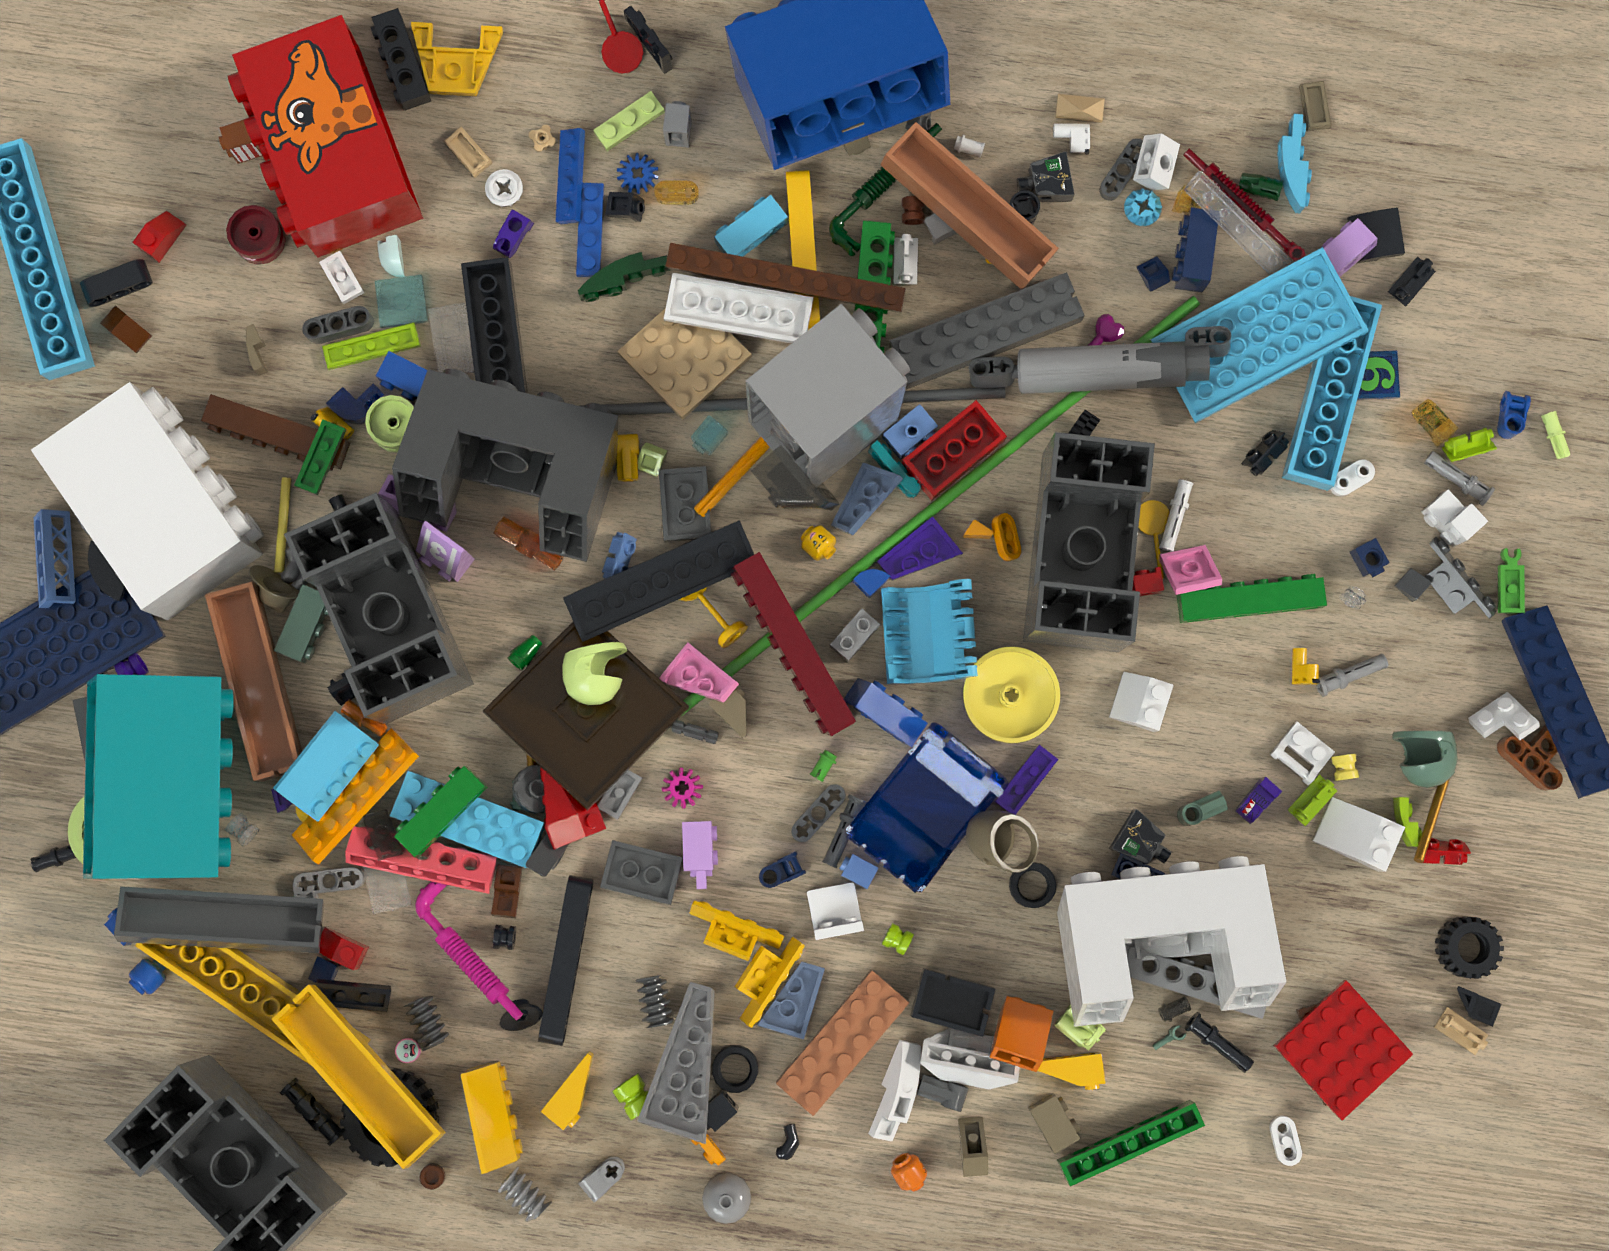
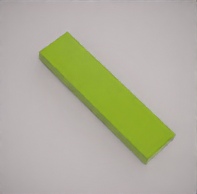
M414 322L322 346L328 370L387 355L388 351L398 353L421 347Z

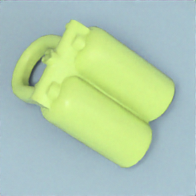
M1071 1004L1054 1024L1059 1031L1078 1047H1084L1088 1051L1095 1042L1098 1043L1100 1041L1099 1037L1106 1030L1102 1024L1074 1027Z

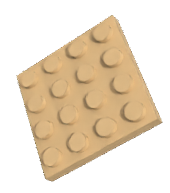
M664 309L617 352L683 420L752 357V354L730 332L664 321Z

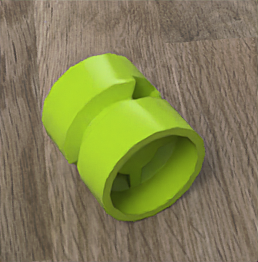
M639 1073L612 1090L619 1103H626L624 1109L630 1120L640 1115L648 1091L643 1090L646 1084Z

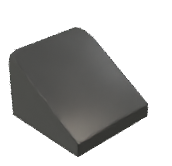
M1410 568L1395 584V587L1413 602L1432 583Z

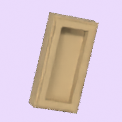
M462 127L458 128L443 141L474 178L492 164L490 158Z

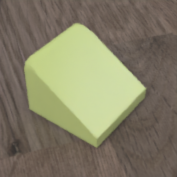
M645 443L639 454L638 470L657 477L668 451L653 444Z

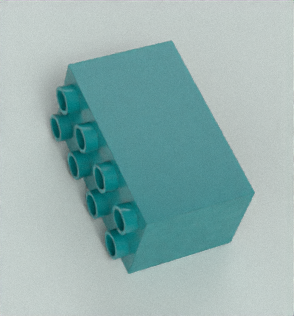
M97 674L87 682L83 879L218 877V867L230 866L231 840L230 837H219V818L231 816L232 792L231 788H220V770L231 768L233 745L231 738H220L221 721H224L225 718H232L233 690L221 689V677Z

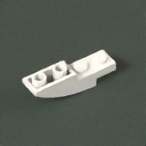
M899 1040L881 1084L886 1088V1091L868 1133L873 1138L893 1141L900 1122L907 1123L915 1100L920 1074L921 1046L917 1043Z

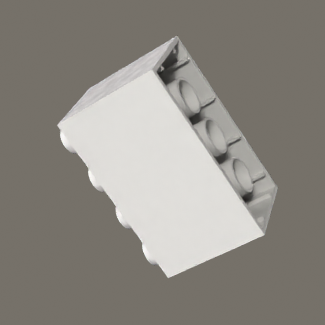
M129 382L38 444L31 451L142 611L170 620L262 556L263 553L255 542L262 538L264 534L247 512L243 514L236 505L229 506L228 503L237 498V495L221 474L216 475L208 465L204 468L201 466L210 459V456L195 436L189 437L181 426L175 428L177 424L183 421V418L173 403L167 397L162 398L154 387L143 392Z

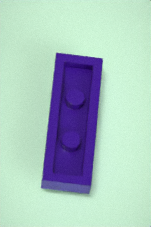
M1038 745L995 800V803L1005 811L1016 815L1058 759L1041 745Z

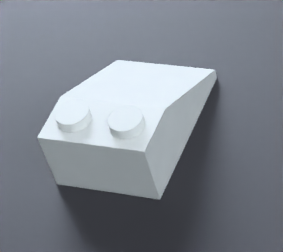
M1332 797L1312 841L1378 872H1386L1405 827Z

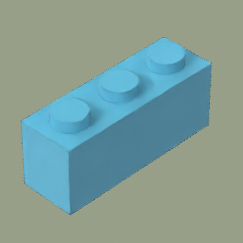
M772 195L767 198L761 197L753 204L754 207L748 212L742 211L735 217V221L729 226L723 225L716 231V236H714L715 244L722 253L743 257L788 224V216Z

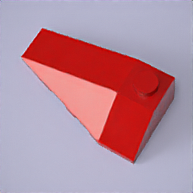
M540 767L541 780L544 784V796L542 797L546 811L544 824L553 850L606 829L596 803L587 811Z

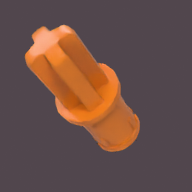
M350 699L341 709V713L357 722L359 727L364 726L377 736L381 737L387 730L386 724L365 718L360 707Z

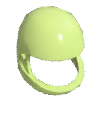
M601 643L567 652L563 660V682L568 695L577 702L586 705H599L613 699L621 687L622 679L605 676L604 670L610 659L627 651L624 643Z

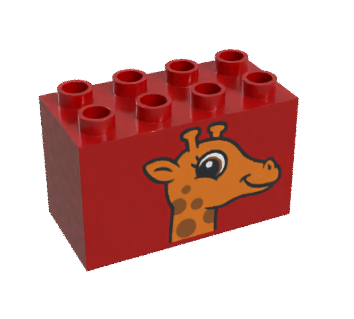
M342 15L232 54L238 72L227 76L230 87L237 102L243 103L249 116L243 119L247 133L254 147H259L265 162L260 163L262 174L270 191L275 190L281 206L276 207L280 223L287 235L291 234L297 248L308 245L316 257L319 258L424 219L360 47Z

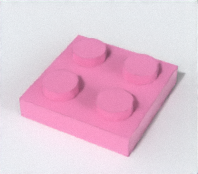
M1206 545L1160 554L1159 561L1175 595L1222 585V577Z

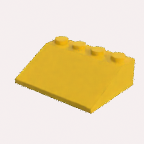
M500 1061L469 1068L461 1074L480 1170L481 1174L517 1161L520 1158V1154L523 1153L520 1138L516 1139L514 1129H518L516 1116L515 1114L511 1115L509 1107L513 1102L510 1090L505 1088L504 1081L507 1080L505 1066H501Z

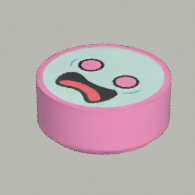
M413 1038L402 1039L395 1048L396 1057L403 1063L415 1061L421 1053L420 1044Z

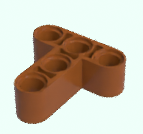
M1546 724L1529 744L1523 739L1519 740L1516 736H1508L1499 740L1497 751L1500 756L1538 789L1544 791L1554 790L1561 786L1563 782L1562 774L1549 762L1558 751ZM1543 739L1549 743L1548 751L1542 749L1541 742ZM1509 741L1515 744V751L1513 753L1507 749ZM1528 757L1534 762L1531 770L1526 766V759ZM1546 773L1552 777V783L1549 786L1544 781Z

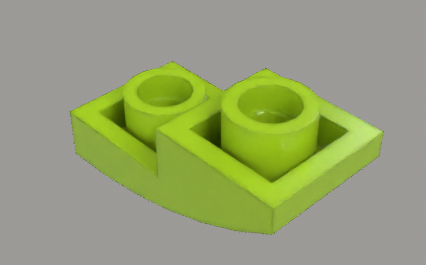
M1409 797L1393 798L1396 823L1405 827L1401 836L1407 847H1418L1422 830L1418 827V822H1409V817L1412 816V804L1409 803Z

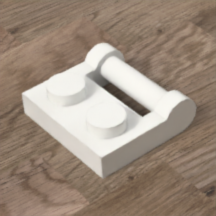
M1295 722L1270 755L1275 760L1277 758L1302 777V781L1306 785H1310L1335 751L1299 722ZM1288 746L1308 762L1312 768L1308 771L1284 751L1285 748Z

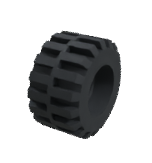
M1462 916L1453 918L1452 922L1447 921L1444 924L1445 928L1438 931V934L1441 935L1440 938L1435 939V943L1439 944V948L1435 949V953L1440 955L1438 961L1440 964L1445 965V970L1459 977L1479 979L1482 978L1481 976L1490 975V970H1496L1499 967L1496 962L1502 961L1503 956H1499L1500 951H1504V946H1500L1499 942L1503 941L1502 936L1496 934L1498 932L1496 927L1490 926L1491 923L1487 920H1481V918ZM1467 933L1474 934L1480 943L1478 956L1470 962L1463 960L1458 950L1461 938Z

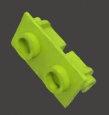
M1483 428L1470 432L1469 440L1466 434L1448 438V441L1444 442L1445 446L1442 447V450L1449 460L1454 462L1496 450L1497 447L1491 441V438L1494 437L1492 429Z
M1319 774L1288 808V811L1306 826L1337 792L1334 788L1335 785L1330 780H1325Z

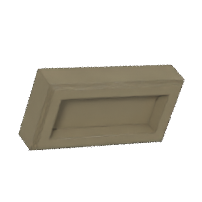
M1324 81L1300 84L1299 90L1306 130L1314 131L1330 128L1332 125Z

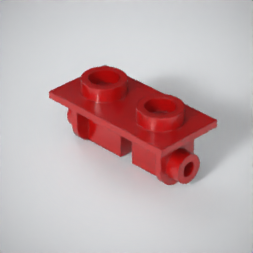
M1431 838L1423 863L1439 864L1440 856H1444V864L1462 865L1467 863V854H1471V851L1465 842L1458 839L1439 841Z

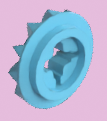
M1144 188L1133 191L1126 198L1124 204L1126 217L1138 226L1153 224L1159 218L1162 210L1160 197L1154 194L1153 190L1149 191ZM1147 199V207L1150 210L1145 209L1139 215L1138 213L1140 211V206L1137 205V203L1142 204Z

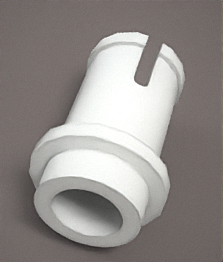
M965 135L962 137L957 136L954 150H957L959 154L964 152L981 158L985 143L967 139Z

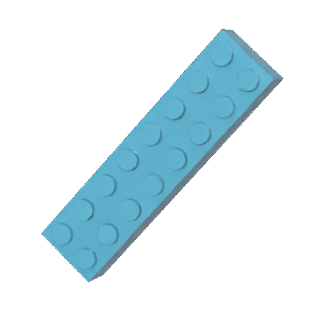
M1352 296L1350 297L1369 332L1313 361L1282 475L1283 479L1326 491L1335 485L1382 308L1381 304Z

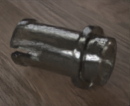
M1185 996L1167 1005L1163 1003L1158 1008V1012L1164 1022H1171L1172 1018L1191 1011L1190 1004Z

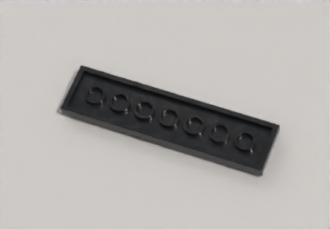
M737 520L563 597V600L583 642L731 577V574L734 572L732 568L753 556L754 552L740 520Z

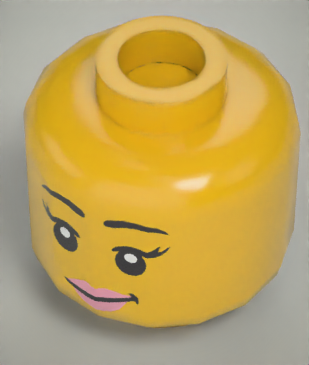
M821 525L810 526L801 536V548L816 561L824 558L828 560L836 551L834 547L836 544L835 536Z

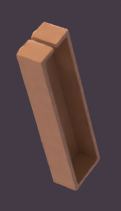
M917 122L885 154L880 165L1021 290L1031 282L1059 249Z
M251 581L205 594L228 686L229 689L233 690V705L253 781L263 782L285 774L301 754L302 748L277 653L274 651L275 645L265 607L258 596L259 585Z

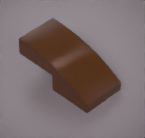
M497 865L492 916L516 919L522 867Z

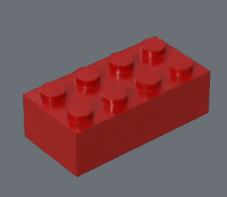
M975 400L902 460V464L910 476L916 478L917 483L921 485L920 488L932 501L1005 442L1007 435L981 404Z

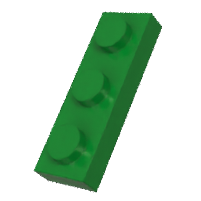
M322 419L294 486L317 496L319 495L345 435V428Z

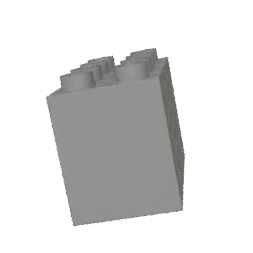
M842 303L746 380L748 422L808 494L897 423L907 385L905 375L910 372L906 361L893 347L884 353L878 348L872 337L878 331L867 314L860 308L850 314Z

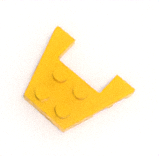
M411 22L429 93L477 96L503 35L502 26L481 25L479 49L432 47L433 24Z

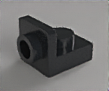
M609 192L605 215L611 218H631L635 222H641L642 214L645 211V200L633 192Z

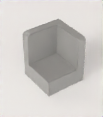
M935 213L925 218L924 222L933 236L932 242L934 245L956 234Z

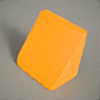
M973 520L963 538L990 539L994 532L979 521Z

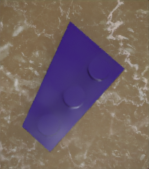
M932 516L879 559L877 563L884 572L891 576L890 579L893 581L962 555L963 552Z

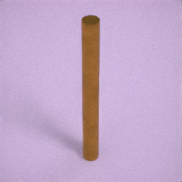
M1449 780L1436 788L1414 856V861L1418 863H1423Z

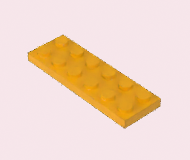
M392 728L377 742L379 746L322 818L317 822L308 816L293 832L292 837L316 864L319 865L419 757Z

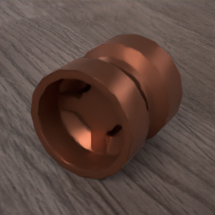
M916 196L903 197L902 207L905 212L902 214V223L905 225L925 223V214L922 212L925 204Z

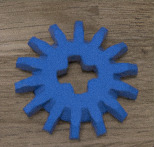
M635 153L634 160L630 155H627L629 162L621 160L620 163L625 167L617 168V172L623 173V175L617 177L618 181L624 179L621 187L624 188L628 185V192H632V189L635 188L636 194H640L641 188L646 193L649 192L647 185L649 184L654 188L655 184L651 180L652 178H659V176L653 174L654 171H658V167H651L655 161L652 159L646 162L648 157L646 154L642 159H639V153ZM642 168L644 176L634 179L632 170Z

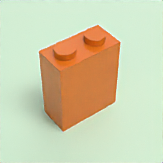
M1007 996L1001 1006L989 1057L1037 1072L1043 1062L1054 1011L1040 1004L1034 1005L1023 1001L1021 998Z

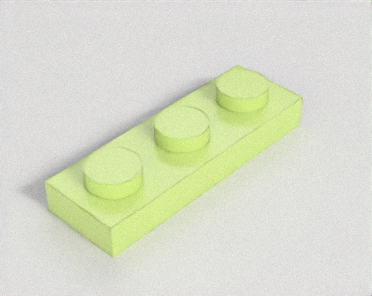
M650 91L593 131L604 148L609 151L665 113V110L652 91Z

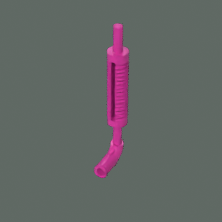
M431 881L425 888L420 889V894L416 899V913L420 920L424 919L438 935L435 939L436 943L447 952V955L456 962V965H459L458 967L465 972V975H468V978L477 985V988H480V991L486 995V998L492 1004L499 1002L515 1020H518L523 1013L507 997L509 989L505 984L500 982L501 980L498 979L495 973L491 972L492 970L486 966L485 962H482L483 960L473 952V949H470L471 947L465 943L464 939H461L462 937L452 927L449 926L445 929L432 915L430 905L435 901L434 898L448 885Z

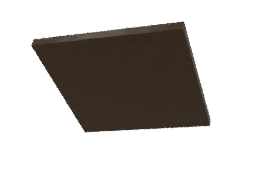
M572 622L483 710V713L588 811L689 709V706L628 649L624 654L610 659L605 666V676L622 679L621 687L613 699L599 705H586L574 700L568 695L563 682V660L565 654L571 650L589 645L619 641L610 632L606 631L582 642L575 624Z

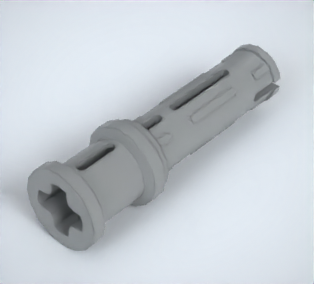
M1434 451L1430 453L1424 462L1425 465L1462 488L1463 494H1469L1480 501L1479 504L1481 506L1489 500L1495 491L1494 487L1489 488L1480 482L1476 475L1470 476Z
M1379 654L1376 657L1343 670L1336 668L1333 670V673L1323 677L1319 676L1320 683L1315 684L1320 695L1325 697L1328 695V692L1338 688L1345 689L1348 683L1388 668V661L1384 654Z

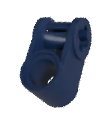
M797 851L764 867L758 877L761 885L766 888H772L806 874V871L802 870L796 857L798 855ZM789 861H790L791 864H792V867H793V869H794V872H793V870H792V868H791V866H790V864H789ZM772 870L776 873L777 878L773 884L764 882L763 874L765 871Z

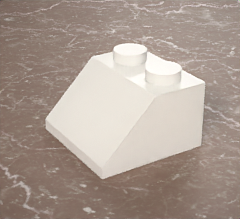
M1123 672L1109 718L1152 732L1159 731L1173 684L1147 676Z

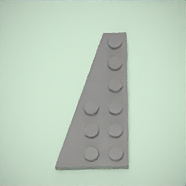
M690 982L637 1121L641 1124L706 1144L715 990Z

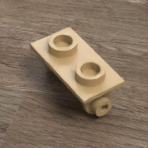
M1446 1007L1434 1026L1438 1031L1474 1055L1477 1054L1479 1049L1484 1050L1488 1044L1486 1041L1488 1034L1448 1007Z

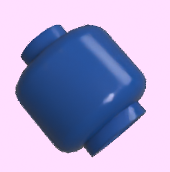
M142 959L129 972L131 980L128 983L141 995L144 993L152 994L165 982L166 976L163 971L166 968L155 959L153 961Z

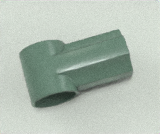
M1216 791L1181 806L1177 811V818L1184 826L1196 825L1228 810L1227 803L1221 792ZM1188 808L1195 812L1193 821H1189L1185 816Z

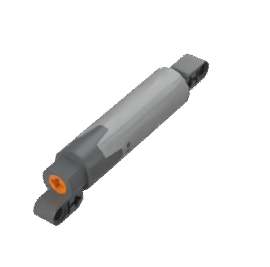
M1224 326L1194 327L1186 332L1185 341L1020 349L1018 351L1017 364H1013V361L1008 357H986L972 360L968 367L970 382L976 388L1009 387L1015 379H1018L1021 394L1185 387L1186 381L1209 380L1210 358L1223 357L1230 352L1231 332Z

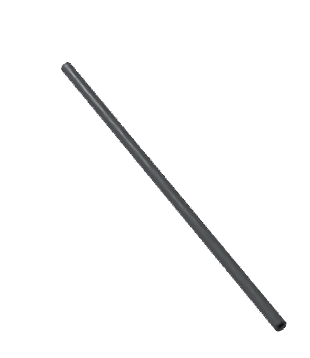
M1005 387L905 391L902 403L1005 398L1006 392ZM747 398L704 400L692 412L748 410ZM665 402L601 404L607 407L612 414L618 416L675 413Z

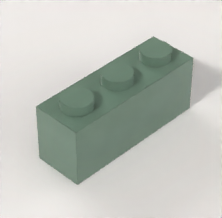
M302 584L274 649L275 652L302 663H306L307 659L310 660L315 652L314 642L317 637H321L325 628L323 621L326 615L329 616L318 590Z

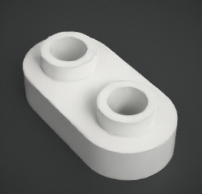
M1358 460L1339 471L1335 485L1330 489L1331 492L1336 496L1342 497L1365 485L1375 475L1373 464L1367 460ZM1361 467L1366 469V475L1360 473ZM1341 479L1346 481V487H1342L1339 484Z
M1276 1116L1272 1119L1269 1126L1276 1157L1287 1166L1296 1165L1301 1160L1302 1150L1295 1123L1286 1116ZM1282 1123L1285 1124V1130L1279 1132L1278 1126ZM1286 1148L1291 1149L1292 1152L1290 1156L1284 1155V1150Z

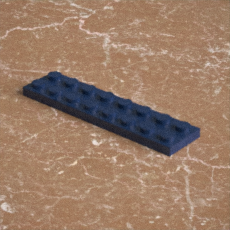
M1548 605L1504 618L1501 622L1578 799L1609 790V744Z

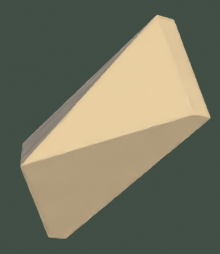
M1058 94L1055 118L1102 123L1105 99Z

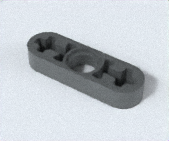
M1132 139L1126 145L1101 183L1099 192L1102 198L1108 201L1118 198L1136 170L1140 153H1137L1131 161L1128 158L1133 151L1132 148L1138 146L1141 150L1143 140ZM1126 164L1130 169V173L1128 175H1120L1117 171V166ZM1114 179L1118 180L1114 188L1116 192L1107 193L1106 186H1110Z
M833 784L828 786L795 822L791 833L796 841H808L844 802L846 794L840 785ZM838 789L840 790L839 797L841 799L840 801L833 800L830 806L834 808L829 811L828 807L819 801L822 798L827 801L830 798L829 790L836 791ZM816 806L823 807L826 812L824 819L819 821L815 820L811 815L812 809ZM807 815L809 820L818 826L815 829L810 826L807 829L809 835L799 838L796 835L798 833L796 827L798 825L803 827L807 823V821L803 820Z

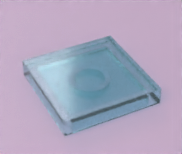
M422 275L375 281L381 328L397 327L413 322L415 324L428 322Z

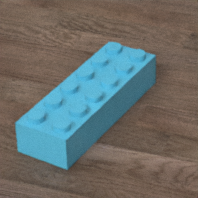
M407 771L390 817L401 821L406 819L410 821L416 815L414 810L422 802L427 804L433 797L431 793L440 784L443 786L445 784L415 772ZM478 797L441 836L518 866L528 868L526 867V862L539 845L545 824L541 820Z

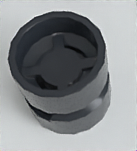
M1022 190L1015 193L1009 205L1033 225L1040 210L1038 197L1030 191Z

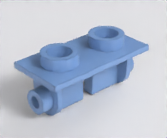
M620 532L613 536L608 552L616 555L615 558H606L602 573H604L603 578L610 577L629 568L631 556L636 549V538L627 533L623 534Z

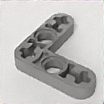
M356 867L302 873L297 875L293 881L294 897L319 899L318 893L357 889L364 884L365 874ZM352 871H354L355 875H359V880L355 881V885H353L352 881L342 882L344 887H340L341 877L339 872H342V877L351 876ZM327 874L335 877L336 882L332 888H327L323 885V878ZM315 875H318L317 884L319 890H316L317 885L308 886L307 891L304 890V887L299 886V882H303V877H306V881L316 880Z

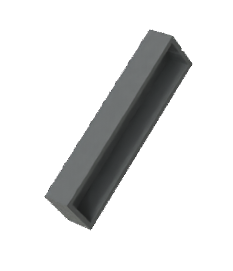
M1063 273L890 340L889 348L893 347L910 368V372L905 375L907 379L906 390L967 367L976 358L993 357L1081 323L1085 315L1077 296L1073 297L1075 290L1068 273Z
M120 886L114 937L117 942L319 953L324 901L318 898Z

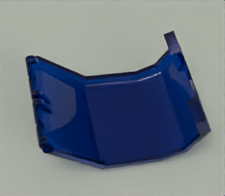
M933 722L846 829V837L859 848L862 846L864 852L878 864L880 862L883 863V868L897 879L900 877L903 880L902 883L914 893L922 892L965 837L970 819L977 813L986 811L991 803L1003 794L1009 784L1008 780L943 726Z

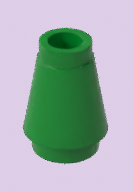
M531 635L512 649L507 658L516 668L522 671L524 667L531 663L543 644L537 637Z

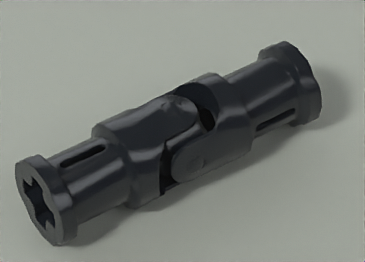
M294 1078L281 1090L280 1094L282 1096L285 1095L295 1105L294 1109L302 1114L309 1125L328 1140L327 1144L329 1146L333 1145L342 1136V1133L345 1132L344 1128L341 1129L331 1119L332 1115L316 1101L315 1097L311 1093H307L298 1084L297 1078ZM320 1115L318 1121L313 1120L316 1116Z

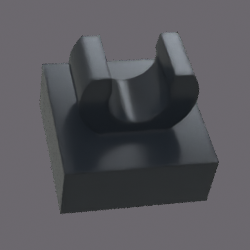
M345 673L341 674L343 678L337 682L333 679L330 680V686L327 687L332 697L340 706L344 705L349 699L355 698Z

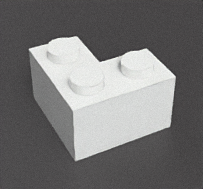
M1449 489L1441 493L1421 511L1426 523L1431 527H1435L1441 533V539L1453 547L1467 541L1488 522L1473 504L1464 507Z

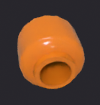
M904 1153L894 1159L891 1174L899 1188L904 1191L911 1190L913 1192L921 1189L927 1177V1171L919 1157L914 1154Z

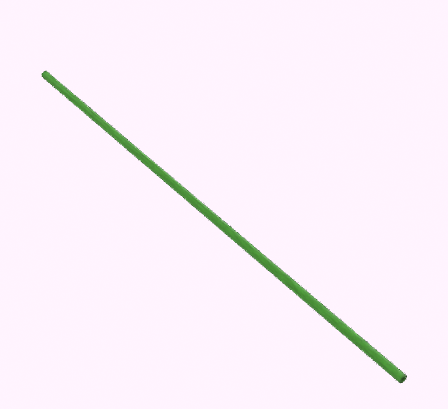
M1194 296L1189 298L1133 344L1152 343L1151 339L1168 331L1200 305L1197 298ZM1091 391L1069 393L798 608L794 613L799 622L818 609L852 582L859 573L867 570L932 516L939 513ZM770 633L765 634L722 670L730 677L736 674L771 646L767 639ZM695 693L687 696L683 700L689 706L686 712L705 697Z

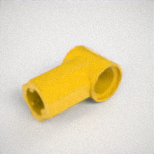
M638 434L618 435V481L633 482L639 480Z

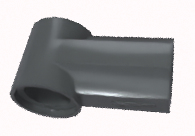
M923 1074L918 1086L917 1095L941 1103L940 1105L961 1112L969 1088L958 1083L945 1082Z

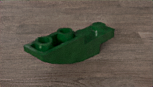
M642 252L614 261L596 272L579 288L580 300L593 302L598 300L599 296H618L622 294V291L627 290L625 285L627 280L629 282H638L644 276L652 275L653 277L665 275L666 271H670L666 267L667 255L644 260Z

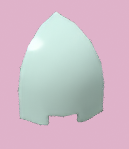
M387 236L386 242L377 241L381 266L387 273L395 277H405L401 241L398 236Z

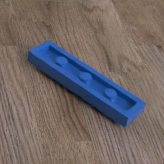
M581 128L560 130L556 222L559 224L581 222L585 130Z
M604 183L582 184L581 222H578L577 277H592L601 270Z

